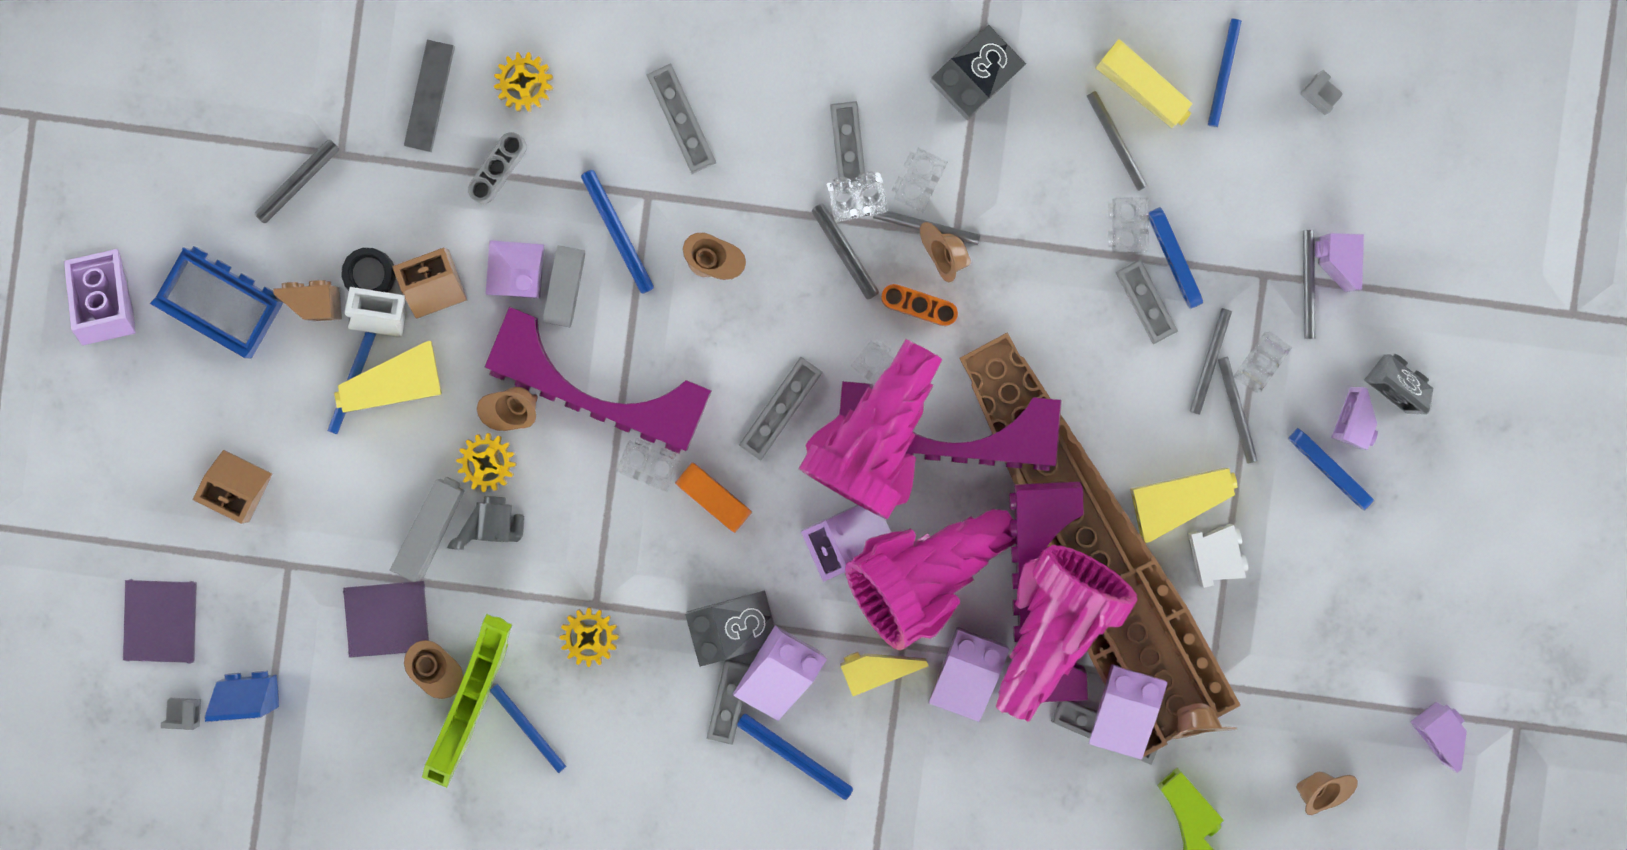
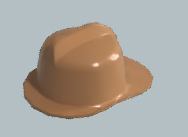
M925 222L921 224L920 237L922 243L935 263L940 276L948 283L954 281L956 272L971 264V259L964 243L955 235L941 234L932 223Z
M694 233L684 241V258L691 271L698 276L730 280L740 276L745 269V255L738 247L707 233Z
M517 386L502 392L490 393L479 400L477 405L478 417L486 426L497 431L531 427L536 420L535 409L538 396Z
M423 640L409 647L405 654V672L425 693L433 698L445 699L452 697L458 692L463 680L462 669L457 661L441 646L433 641Z
M1196 703L1177 710L1178 733L1173 735L1172 738L1180 739L1206 732L1237 730V727H1222L1215 711L1210 706Z
M1319 771L1297 783L1296 788L1306 804V814L1314 815L1320 811L1336 807L1349 799L1355 792L1358 781L1352 775L1334 778L1325 772Z

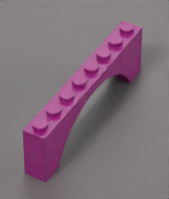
M509 307L484 366L491 370L489 375L503 381L505 377L516 380L514 385L517 387H522L528 391L531 387L541 391L539 396L551 401H555L556 397L566 401L565 407L580 412L581 408L591 412L590 417L601 422H605L606 418L615 421L614 427L630 433L631 429L641 432L640 438L655 443L656 439L666 443V449L680 454L681 449L684 451L688 450L712 390L685 380L671 392L646 402L624 404L592 397L573 386L554 367L541 341L538 318L512 307Z
M842 381L839 414L846 417L850 409L854 411L867 388L872 389L873 384ZM1033 397L1023 413L1010 425L991 436L971 442L937 441L912 432L916 436L905 454L913 456L914 453L925 454L924 460L940 461L941 456L952 457L951 462L968 463V458L979 459V465L995 466V461H1005L1006 467L1022 468L1023 463L1034 464L1033 469L1050 471V466H1056L1062 400Z
M1080 482L1014 485V493H1009L1010 510L1015 509V520H1010V533L1016 539V546H1011V561L1016 563V573H1012V589L1018 590L1025 563L1039 558L1041 552L1046 550L1049 543L1065 526L1084 515L1083 487ZM1017 599L1012 600L1013 616H1018V626H1013L1014 642H1018L1022 636L1019 631L1031 612L1027 610L1029 606L1021 609L1015 605ZM1075 663L1068 676L1063 674L1052 694L1044 702L1088 700L1087 672L1085 667Z

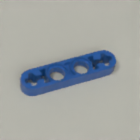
M1161 207L1147 212L1149 222L1189 309L1203 304L1201 293Z
M1297 428L1288 437L1289 441L1359 508L1365 511L1374 502V499L1302 430Z

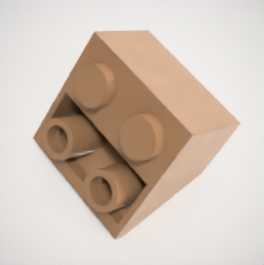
M443 247L392 266L401 292L405 295V299L416 319L467 301L450 251L447 248Z
M309 281V286H304V283L287 282L281 283L282 288L273 289L274 295L303 320L328 321L342 319L340 287L332 286L331 281Z
M223 450L204 475L192 500L238 523H248L273 473Z

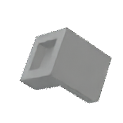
M1322 70L1301 92V95L1326 115L1331 112L1334 104L1342 96V92L1329 82L1331 76Z
M169 698L167 700L166 720L161 722V728L193 730L199 727L201 699Z

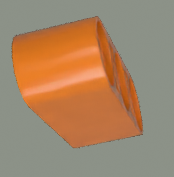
M888 285L881 294V300L885 307L940 326H949L958 317L957 307L953 303L901 285ZM896 289L900 292L901 300L898 304H890L886 300V293L889 290ZM915 298H922L926 301L927 308L924 312L917 313L912 309V301ZM942 306L949 307L953 313L951 320L947 322L940 320L938 317V310Z
M693 462L675 482L679 488L734 533L752 514V511Z

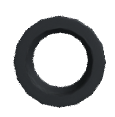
M363 247L353 251L346 257L342 265L341 277L348 291L350 287L361 288L354 281L353 269L356 263L364 258H374L384 268L382 283L377 288L371 290L386 293L391 290L396 275L392 267L394 266L393 261L386 253L375 248Z

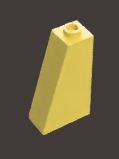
M1120 39L1116 41L1096 66L1098 71L1171 128L1177 123L1182 126L1191 115L1188 109L1192 103Z
M426 341L338 385L339 391L334 392L337 408H342L343 413L442 395L432 341Z
M1221 468L1131 488L1130 492L1139 533L1144 542L1148 543L1235 496L1234 489L1238 487L1235 473H1230L1229 468Z

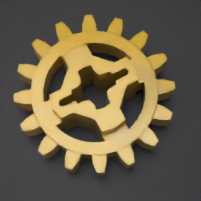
M516 52L515 60L507 56L506 61L508 64L506 66L503 64L498 65L502 70L501 74H494V77L500 80V83L494 85V88L502 90L498 98L500 100L507 98L505 105L510 108L515 104L517 112L521 111L522 106H525L527 111L531 112L533 104L541 108L540 100L542 98L549 100L546 90H553V86L548 84V81L554 79L553 75L545 73L549 70V66L547 64L540 66L542 59L539 56L533 61L530 52H527L525 58H522L521 54ZM526 65L535 67L539 73L531 74L528 72ZM515 67V72L511 78H507L509 72ZM522 76L530 80V82L526 83V88H522L517 84L522 81ZM541 86L538 93L533 97L532 93L535 88ZM508 91L519 92L522 100L512 97Z
M486 433L483 440L481 435L477 434L475 435L476 442L467 439L465 442L468 448L459 449L464 456L463 458L456 459V462L463 464V467L457 471L458 473L466 474V477L463 479L464 483L470 480L473 482L471 486L473 490L481 485L482 492H487L488 486H491L493 491L498 490V482L505 486L507 485L505 477L514 476L509 469L510 467L517 466V463L510 461V458L516 454L515 452L507 451L510 446L509 442L503 445L500 443L501 436H497L492 440L491 433ZM489 444L484 452L480 453L474 450L480 445ZM499 450L503 455L504 464L500 463L499 461ZM489 456V462L495 467H486L484 469V463L478 458H487ZM469 461L474 464V474L470 470ZM493 472L499 475L493 480H484L488 473Z
M591 607L587 608L586 614H583L578 609L576 611L577 618L569 615L567 619L570 625L563 624L561 626L566 631V634L559 636V639L566 640V644L561 649H569L570 653L567 658L577 657V665L583 660L586 661L587 667L592 665V660L601 665V657L604 656L609 659L611 654L608 650H616L617 648L612 643V640L619 638V635L612 633L617 624L609 625L608 621L611 619V616L601 617V609L596 614L592 613ZM592 619L598 622L595 625H586L582 620ZM597 628L598 631L593 637L595 643L590 640L581 646L586 636L584 631L590 633ZM573 629L577 634V643L573 645L571 638ZM604 629L607 633L606 645L601 640V632ZM584 649H592L597 654L587 655L581 652Z

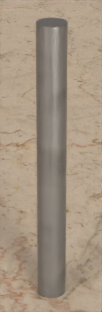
M1096 91L1088 94L1087 98L1135 187L1138 191L1147 187V184Z
M875 208L873 216L874 219L920 230L922 223L929 222ZM929 222L937 227L941 234H952L959 237L963 242L979 244L980 234Z
M1303 230L1304 339H1316L1314 230Z
M1221 309L1190 409L1192 413L1201 414L1232 314L1231 310Z
M1228 357L1220 358L1218 363L1247 464L1253 463L1258 460Z

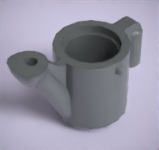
M484 496V501L476 503L475 509L458 537L452 539L447 548L463 550L464 546L472 539L494 542H518L523 536L524 515H514L513 529L510 532L512 505L505 504L506 498Z

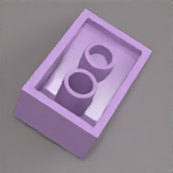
M114 249L64 261L71 330L82 346L135 334L133 308L119 250Z
M775 625L734 691L733 696L779 721L813 683L827 658L816 648Z
M956 627L928 703L980 722L1010 650L1009 647Z
M1111 664L1088 744L1142 760L1160 710L1167 682L1163 679Z

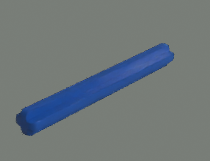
M589 170L583 173L581 179L639 291L642 294L651 291L654 285L595 171Z
M743 714L739 719L737 726L843 800H847L853 792L852 786L749 715Z

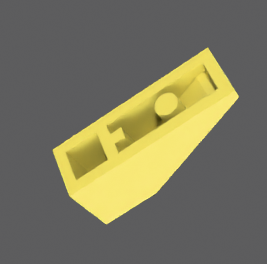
M859 652L845 656V662L840 663L852 696L928 667L926 658L868 653L860 655Z

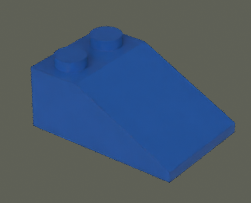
M268 671L252 672V677H241V673L225 674V679L219 680L215 684L205 714V722L261 718L279 707L277 675H268Z

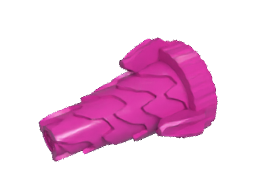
M905 339L890 367L883 372L872 389L867 388L855 410L850 409L846 417L839 414L808 440L805 445L807 454L798 469L844 498L888 520L895 506L907 503L910 497L916 457L905 453L916 436L912 432L923 414L924 402L934 386L931 384V381L941 364L942 358L926 348Z
M991 509L975 519L970 516L962 522L950 524L932 536H929L927 533L916 541V534L912 529L882 534L866 540L863 552L846 564L845 574L859 608L874 630L877 631L887 644L891 645L894 649L903 650L922 637L932 639L940 632L952 616L955 608L960 604L958 596L954 593L974 581L972 576L989 564V560L1016 544L1015 536H1011L1010 520H1013L1007 510Z
M1051 545L1041 552L1039 558L1025 563L1019 581L1015 605L1020 609L1029 606L1027 610L1031 612L1019 631L1022 636L1010 654L1012 661L1001 683L996 708L1002 713L1005 712L1015 718L1030 722L1040 704L1052 694L1063 674L1068 676L1076 661L1087 652L1095 638L1099 634L1103 635L1108 627L1123 625L1137 601V595L1132 587L1118 574L1097 560L1079 551L1060 545Z

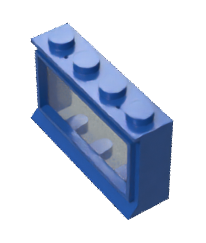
M193 246L192 249L183 247L158 294L150 304L243 358L252 359L283 302L277 299L273 290L265 286L261 290L254 286L255 280L243 273L237 276L230 272L232 267L218 259L215 263L207 259L208 253L196 246Z

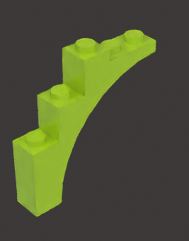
M486 614L459 690L425 763L422 778L443 787H448L473 735L476 721L489 697L492 683L505 658L512 624L504 619Z
M1176 768L1157 786L1169 801L1177 818L1183 841V850H1214L1204 838L1207 835L1211 837L1221 829L1222 826L1220 824L1224 820L1183 773Z

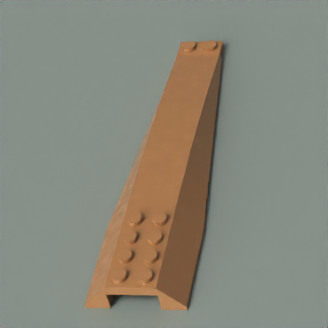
M1008 332L959 358L972 381V389L992 434L1003 430L1015 421L1027 408L1033 397L1051 399L1025 358L1019 355ZM1060 416L1056 466H1050V471L1035 470L1033 469L1034 464L1023 463L1022 468L1007 467L1014 485L1080 482L1083 487L1084 515L1065 526L1053 538L1048 547L1051 545L1064 546L1097 560L1118 574L1132 587L1137 595V601L1123 625L1108 627L1103 635L1099 634L1095 638L1087 652L1104 685L1106 684L1111 664L1163 679L1167 682L1160 710L1143 755L1145 757L1168 745L1167 741L1173 739L1172 736L1178 733L1177 710L1179 708L1202 703L1210 706L1215 711L1217 717H1220L1241 705L1188 607L1116 500L1084 448L1078 442L1065 419Z

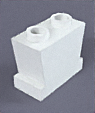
M350 287L345 309V316L350 317L347 329L402 337L406 317L404 309L405 295Z
M1229 523L1205 534H1202L1200 531L1187 533L1199 586L1203 588L1214 586L1213 580L1246 578L1245 571H1248V563L1245 555L1240 553L1239 545L1242 544V537L1239 528L1235 529L1234 525Z

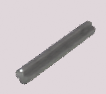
M326 140L255 211V216L261 222L267 223L339 151L338 146L332 140Z
M821 203L814 207L812 214L865 298L869 300L876 296L879 290L826 206Z

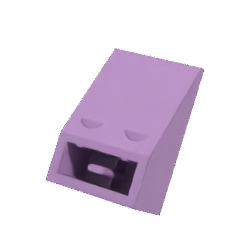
M856 505L802 529L801 533L824 582L846 572V564L863 552L866 540L891 533L884 518Z

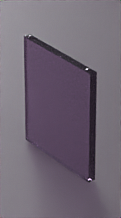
M125 580L123 661L194 663L197 582Z
M424 581L343 588L349 658L406 653L409 647L416 642L429 641Z

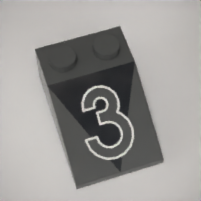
M988 25L931 77L930 83L968 121L1026 63Z
M1391 354L1383 355L1364 381L1406 414H1427L1431 408L1433 387L1428 384L1429 379L1417 370L1412 372L1407 368L1408 362L1397 354L1393 356Z
M765 590L690 610L685 614L699 667L761 649L775 626Z

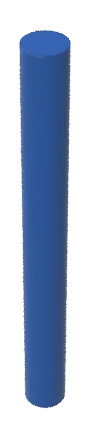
M1231 19L1208 120V126L1211 127L1219 126L1242 22L1239 19Z
M365 332L347 381L362 373L376 333ZM336 407L327 431L338 434L346 414L343 413L342 408Z
M498 683L491 688L490 692L553 768L558 773L565 769L567 766Z

